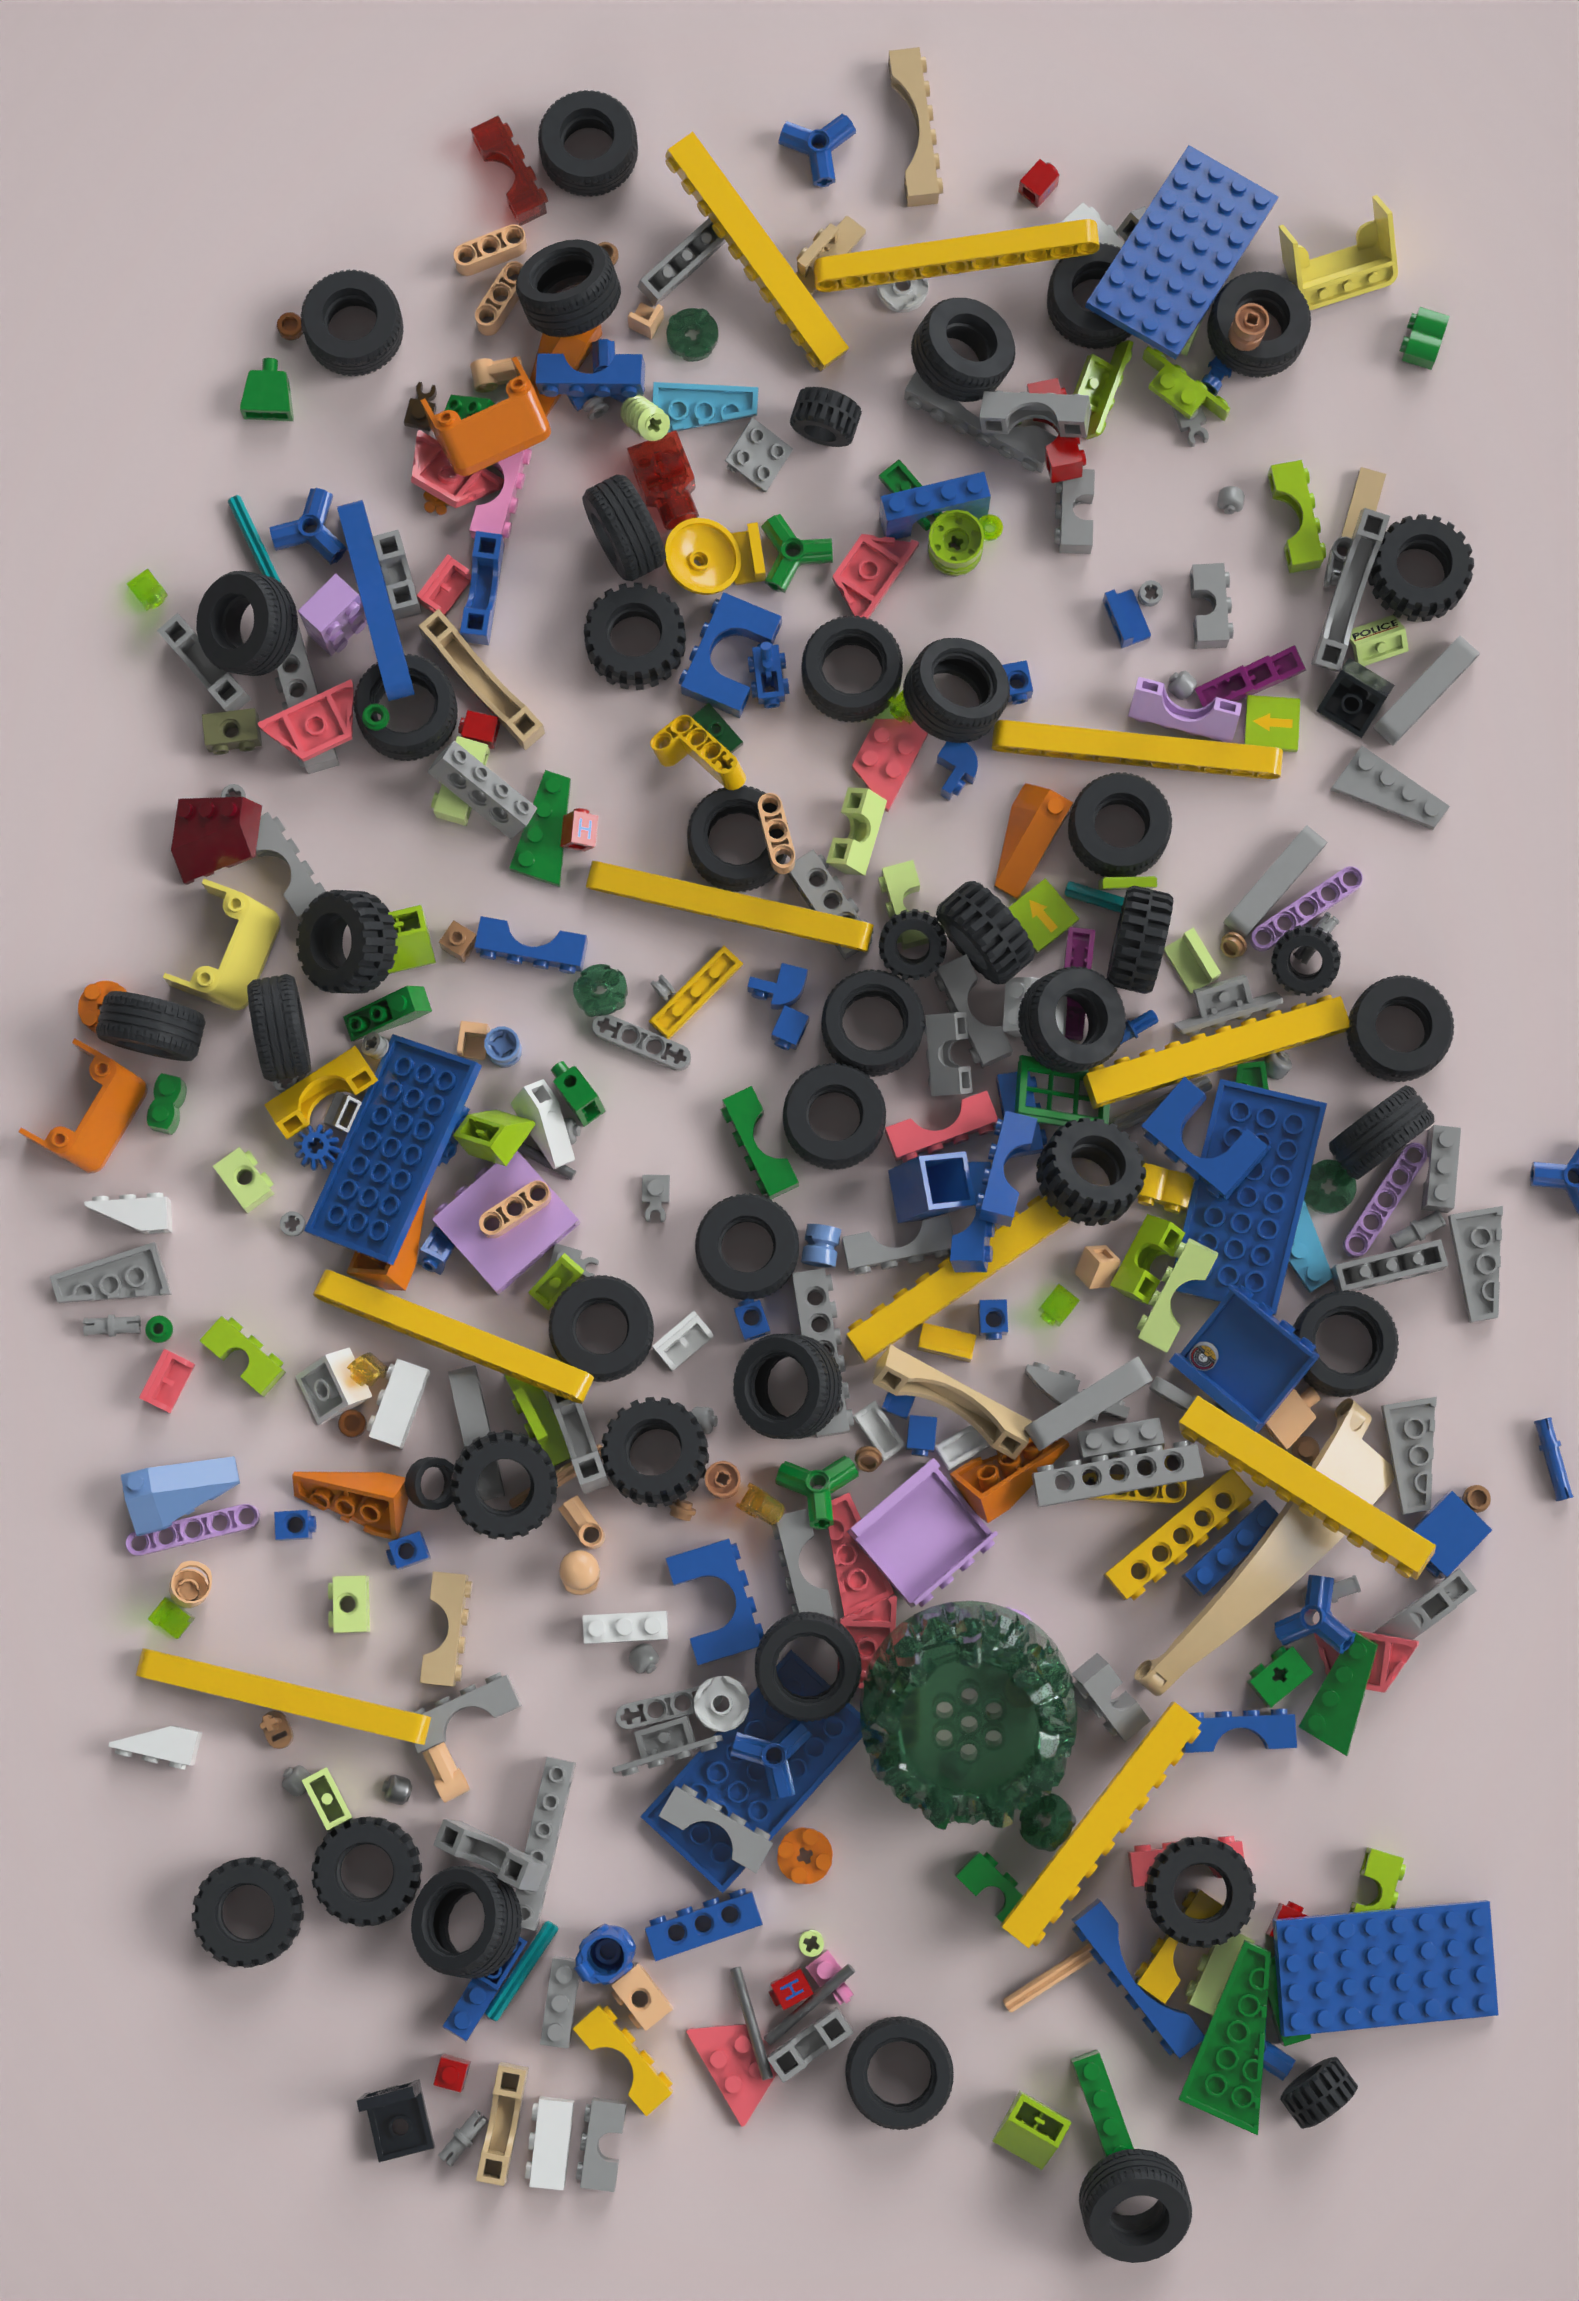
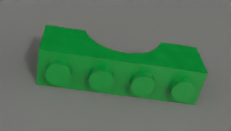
M750 1086L723 1099L724 1107L720 1111L726 1123L732 1122L736 1130L732 1135L737 1146H743L747 1153L744 1160L750 1172L755 1170L759 1180L755 1182L761 1195L767 1194L768 1198L772 1200L799 1187V1181L788 1159L770 1157L764 1154L755 1143L753 1137L754 1128L758 1120L764 1115V1110L753 1087Z
M1094 2050L1070 2059L1094 2121L1105 2157L1125 2149H1134L1100 2052Z

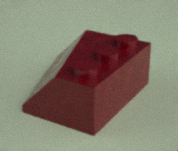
M245 797L178 799L171 852L183 883L188 885L193 883L196 878L201 876L208 877L213 875L216 870L224 867L231 868L255 858L262 805Z

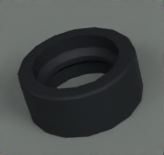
M437 1457L422 1458L412 1464L405 1478L406 1494L410 1501L417 1507L428 1510H440L451 1505L454 1502L451 1491V1475L453 1474L454 1465L446 1459ZM431 1467L438 1468L444 1478L443 1491L435 1500L427 1499L421 1489L422 1476Z

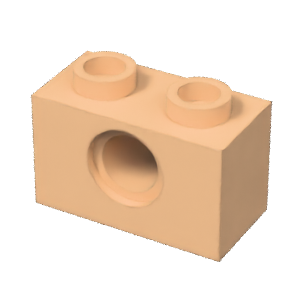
M640 1963L636 1964L630 1971L611 1985L614 1989L611 1992L612 1996L620 2006L625 2004L631 2011L628 2017L637 2029L643 2027L647 2031L673 2010V2006ZM636 1991L645 1992L648 1996L647 2004L637 2006L632 2000L633 1993Z

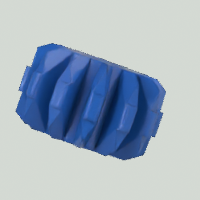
M321 1124L317 1126L316 1132L309 1125L307 1127L308 1135H305L303 1132L298 1133V1136L303 1141L294 1142V1146L300 1149L295 1153V1157L303 1158L301 1161L303 1167H306L311 1162L310 1167L312 1171L317 1170L318 1163H320L323 1170H326L327 1164L325 1161L329 1160L334 1164L336 1159L331 1154L340 1153V1149L334 1147V1145L340 1142L339 1138L332 1137L333 1130L330 1128L324 1132V1127ZM317 1142H319L323 1149H318L317 1153H315L311 1147L316 1146Z

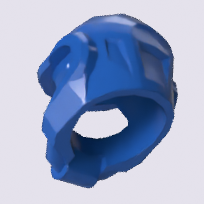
M602 1924L582 1940L579 1945V1952L575 1958L576 1967L574 1969L582 1982L587 1981L590 1984L603 1985L611 1984L633 1968L632 1961L635 1956L636 1945L626 1929L616 1925Z

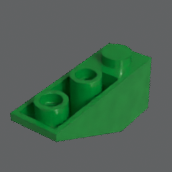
M405 986L343 1016L351 1042L365 1038L370 1033H380L412 1022L432 1012L423 986Z

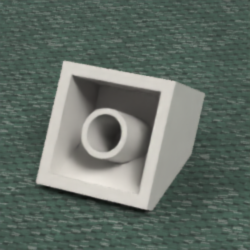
M1014 977L1005 984L1004 1032L1013 1037H1022L1019 1032L1020 1028H1018V1012L1021 1000L1024 998L1027 989L1040 978ZM1067 996L1060 998L1055 1012L1058 1028L1064 1036Z
M350 1347L323 1356L296 1375V1379L318 1425L341 1415L347 1410L358 1407L373 1397Z

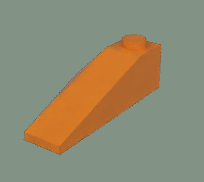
M601 324L592 330L571 337H553L542 333L537 354H564L567 363L574 370L578 371L592 351V342L597 341L602 336ZM536 355L530 381L547 417L562 394H558L555 397L539 394L536 386Z
M1028 783L1024 784L1011 806L994 887L1018 900L1069 815L1073 806L1072 801L1051 789Z
M427 1191L394 1264L390 1265L355 1251L346 1272L348 1275L385 1290L406 1291L416 1266Z
M1062 1437L1039 1451L1032 1439L1029 1438V1443L1015 1460L996 1450L997 1455L984 1460L981 1459V1456L972 1459L950 1473V1477L968 1505L978 1516L989 1523L1008 1511L1033 1485L1032 1474L1038 1472L1037 1467L1052 1465L1070 1445Z
M294 1472L292 1474L295 1497L323 1511L330 1509L342 1515L341 1520L347 1523L352 1520L364 1526L363 1531L371 1535L392 1540L399 1538L409 1500L405 1489V1477L383 1472Z

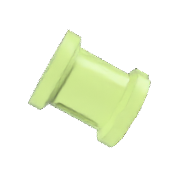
M811 1929L801 1934L799 1948L804 1955L814 1957L822 1952L824 1941L818 1931ZM812 1936L817 1937L816 1943L819 1946L818 1948L812 1947L809 1951L806 1949L807 1944L803 1941L805 1938L810 1939Z

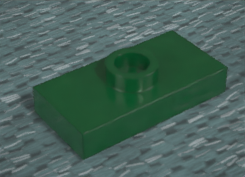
M707 703L692 716L697 723L731 753L743 745L740 737L710 703Z

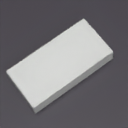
M873 1401L853 1415L854 1420L872 1446L881 1452L883 1462L906 1447V1444L876 1401Z
M970 1425L936 1445L935 1450L949 1471L990 1445Z

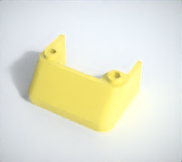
M1377 195L1372 196L1374 220L1366 222L1359 227L1356 233L1357 245L1309 260L1308 251L1303 246L1298 245L1296 239L1284 225L1278 226L1282 261L1292 284H1295L1297 289L1304 295L1309 305V310L1387 287L1396 280L1398 265L1393 214Z
M203 879L202 885L207 892L223 898L224 912L230 918L238 920V923L219 969L210 966L199 967L193 973L190 982L164 973L163 978L170 987L232 1010H242L249 1004L247 986L252 980L260 978L281 927V920L274 910L246 894Z

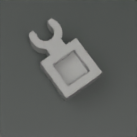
M1200 406L1190 419L1172 407L1180 431H1189V445L1191 447L1195 446V435H1200L1204 443H1206L1209 439V434L1205 428L1201 427L1207 421L1202 407Z
M642 1175V1203H650L645 1212L647 1222H650V1215L654 1211L661 1214V1222H665L666 1213L662 1203H670V1175Z
M555 1244L548 1270L565 1253L584 1270L582 1274L584 1277L595 1276V1274L587 1272L586 1267L591 1263L598 1265L599 1261L596 1258L580 1259L582 1255L581 1250Z

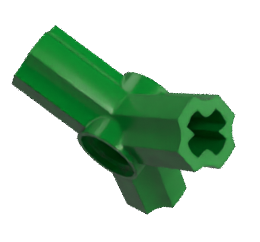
M781 514L772 516L761 526L779 553L765 579V584L771 589L785 593L798 567L802 564L833 563L832 538L800 540L795 536ZM789 549H796L799 551V554L791 557L786 552Z
M846 1456L841 1457L822 1470L813 1471L785 1461L778 1470L775 1483L807 1497L809 1525L817 1530H821L834 1525L831 1494L859 1477V1473L853 1461ZM817 1485L823 1486L821 1489H814L813 1487Z

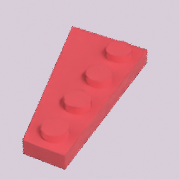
M850 1493L831 1500L834 1525L828 1527L844 1617L895 1594L890 1582L847 1532L861 1520Z

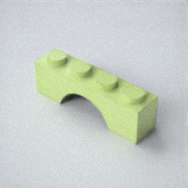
M1190 1238L1186 1244L1180 1243L1174 1254V1257L1178 1258L1174 1268L1168 1266L1161 1281L1165 1282L1162 1291L1156 1290L1149 1302V1305L1153 1307L1149 1316L1143 1314L1136 1329L1140 1330L1139 1339L1166 1353L1170 1349L1181 1326L1175 1319L1171 1309L1173 1293L1185 1282L1206 1280L1218 1257V1252Z

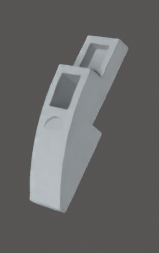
M1034 1362L1033 1366L1029 1364L1026 1366L1025 1373L1032 1383L1057 1405H1061L1080 1393L1078 1392L1080 1380L1075 1379V1374L1060 1370L1059 1374L1048 1371L1049 1366ZM1121 1400L1101 1413L1125 1421L1130 1408L1124 1406L1125 1402ZM1099 1414L1089 1421L1095 1423L1098 1420Z
M1459 1568L1373 1633L1413 1640L1457 1608L1460 1603L1477 1590Z

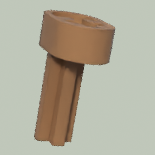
M281 1711L266 1713L259 1725L263 1729L268 1743L277 1749L288 1747L292 1743L294 1735L286 1715ZM283 1731L287 1732V1736L276 1741L273 1740V1736Z

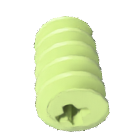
M641 395L628 397L623 402L621 418L626 426L649 441L660 440L667 434L670 428L669 416L657 405H654Z

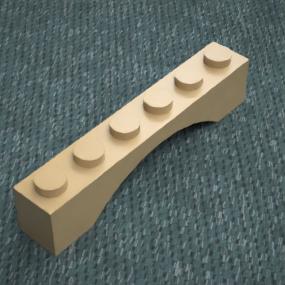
M920 47L889 50L888 65L891 87L902 96L910 107L918 130L917 150L912 162L905 171L904 177L907 207L938 204L939 194H943L942 177L937 178L936 170L940 169L939 154H934L933 145H937L936 131L930 128V121H933L932 105H927L926 98L930 97L929 81H924L923 73H927L926 57H921Z
M439 609L418 626L422 637L494 716L499 717L503 727L524 750H527L545 734L544 726L538 718L490 671L455 626Z
M890 1345L877 1361L872 1383L895 1396L921 1397L947 1407L970 1423L992 1448L1014 1460L1029 1443L1030 1436L1024 1427L1032 1423L1031 1420L913 1356Z

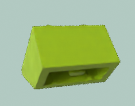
M417 905L388 912L394 918L395 924L393 926L398 934V938L395 941V946H398L397 954H394L393 957L395 963L393 968L388 970V973L392 974L436 963L422 906Z
M495 1109L468 1114L453 1134V1137L468 1155L507 1166L536 1123L533 1120Z
M1019 2090L992 2141L1042 2170L1058 2149L1071 2125V2121Z

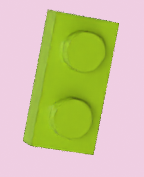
M563 1253L528 1293L549 1311L557 1301V1298L561 1296V1293L568 1286L570 1287L583 1274L584 1270L568 1255Z

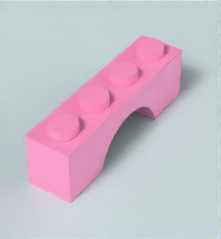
M527 448L492 465L503 475L504 485L500 494L494 500L486 504L476 505L470 526L472 539H475L476 531L502 534L503 540L504 538H509L512 523L509 522L511 513H516L518 507L516 494L518 489L523 488L525 474L522 472L524 465H529L532 449Z

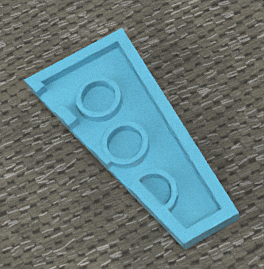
M653 382L652 403L669 416L670 428L667 433L757 416L759 389L758 387Z
M1304 1201L1289 1264L1307 1291L1311 1293L1332 1279L1333 1275Z

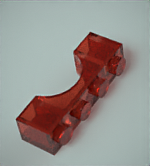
M498 115L471 128L473 142L484 162H500L508 166L515 174L514 183L506 193L508 207L518 225L522 226L547 214L545 203L548 202L546 193L542 187L537 188L534 182L537 178L531 166H525L523 159H525L524 153L520 145H514L511 140L513 133L508 123L503 124Z

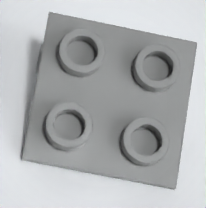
M752 417L725 459L728 463L727 469L733 473L739 471L766 492L793 448Z

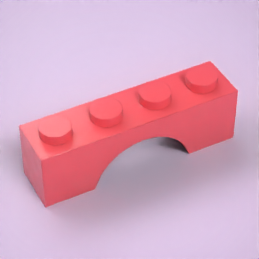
M984 1091L962 1099L958 1118L951 1126L938 1131L926 1130L918 1126L910 1118L885 1127V1134L895 1161L902 1160L905 1163L918 1157L917 1154L925 1151H928L929 1154L944 1149V1144L953 1141L954 1145L969 1140L968 1135L977 1132L979 1135L990 1133L995 1130L994 1126L997 1124L998 1117L988 1091Z
M1234 1836L1217 1837L1218 1841L1231 1846L1233 1850L1244 1858L1242 1841H1235ZM1172 1842L1162 1843V1848L1151 1849V1844L1134 1846V1851L1128 1852L1131 1884L1133 1887L1145 1886V1882L1148 1879L1147 1872L1149 1867H1152L1155 1862L1154 1858L1159 1852L1162 1853L1166 1846ZM1208 1866L1216 1878H1222L1219 1872Z

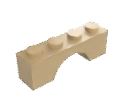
M433 1571L430 1600L436 1602L445 1611L449 1628L443 1644L435 1651L423 1655L420 1683L456 1687V1681L461 1682L463 1665L458 1664L459 1653L464 1654L466 1637H461L463 1625H468L469 1609H465L466 1598H471L472 1581H468V1575Z
M501 2062L498 2065L491 2113L476 2181L504 2186L507 2182L529 2067Z

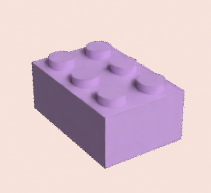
M336 573L298 610L308 635L330 656L335 652H341L347 646L348 639L354 633H360L367 624L359 594Z

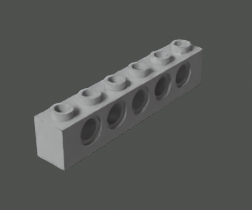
M299 624L295 644L288 657L277 668L279 677L275 678L278 692H284L286 702H282L283 710L319 694ZM288 665H298L296 671L292 673L285 672ZM298 688L305 690L301 697L296 698L292 696L293 691ZM335 748L305 762L297 757L300 767L305 766L308 774L339 766Z
M825 1268L792 1273L801 1335L814 1338V1340H818L824 1346L829 1347L833 1357L836 1359L840 1372L846 1371L844 1356H838L837 1345L842 1344L839 1328L834 1329L832 1319L837 1318L835 1301L830 1302L828 1291H833L831 1274L826 1275ZM812 1292H818L823 1296V1301L819 1305H811L807 1300L808 1295ZM816 1319H823L827 1323V1329L820 1333L815 1332L811 1327L812 1322ZM848 1382L842 1383L839 1411L834 1413L833 1419H831L829 1424H826L824 1429L816 1432L817 1438L849 1433V1426H854L852 1409L846 1410L845 1399L850 1398Z
M1187 1440L1173 1443L1174 1448L1163 1450L1162 1445L1146 1448L1147 1453L1136 1455L1135 1450L1120 1452L1119 1458L1108 1459V1455L1092 1457V1463L1081 1464V1460L1065 1462V1467L1054 1469L1053 1465L1037 1467L1038 1472L1032 1474L1037 1507L1201 1479L1204 1475L1198 1444L1190 1445V1441ZM1167 1456H1173L1178 1460L1177 1470L1170 1471L1165 1467L1164 1460ZM1146 1461L1150 1464L1151 1473L1148 1476L1139 1474L1137 1471L1138 1462ZM1112 1466H1120L1123 1469L1124 1477L1122 1480L1116 1481L1111 1478L1109 1472ZM1085 1471H1093L1096 1474L1097 1482L1095 1485L1089 1486L1083 1482L1082 1475ZM1063 1475L1069 1479L1070 1486L1067 1490H1059L1056 1487L1055 1479L1057 1476Z
M547 1757L525 1854L547 1864L537 1891L516 1888L515 1893L522 1913L521 1928L533 1931L538 1929L576 1766L575 1762L554 1757Z

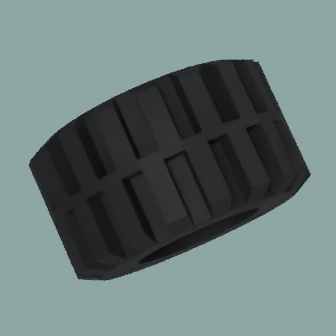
M805 387L798 394L790 418V425L798 434L812 442L830 447H843L852 443L862 411L854 400L838 391L823 387Z
M912 909V911L903 910L900 914L893 915L884 925L879 939V955L884 961V966L887 969L889 968L895 976L900 975L905 980L913 978V981L919 980L920 977L927 978L933 971L936 972L944 961L947 950L945 929L943 925L939 924V920L935 916L929 915V912H920L918 909ZM907 930H918L928 938V952L919 959H908L901 955L897 949L898 937Z
M1306 924V927L1299 925L1295 926L1291 931L1289 929L1277 941L1271 957L1272 972L1277 977L1276 981L1279 985L1282 983L1286 991L1292 990L1295 992L1294 995L1298 996L1301 993L1306 994V996H1312V993L1317 992L1319 994L1323 992V989L1328 988L1338 974L1341 952L1338 950L1339 945L1337 941L1332 939V935L1329 932L1325 933L1323 928L1319 926L1318 928H1313L1312 925ZM1300 946H1310L1316 949L1322 957L1321 968L1313 974L1297 972L1290 963V956L1293 950Z
M1331 2057L1318 2062L1299 2075L1285 2088L1280 2100L1301 2129L1310 2128L1326 2120L1348 2103L1357 2091L1358 2085L1337 2057Z

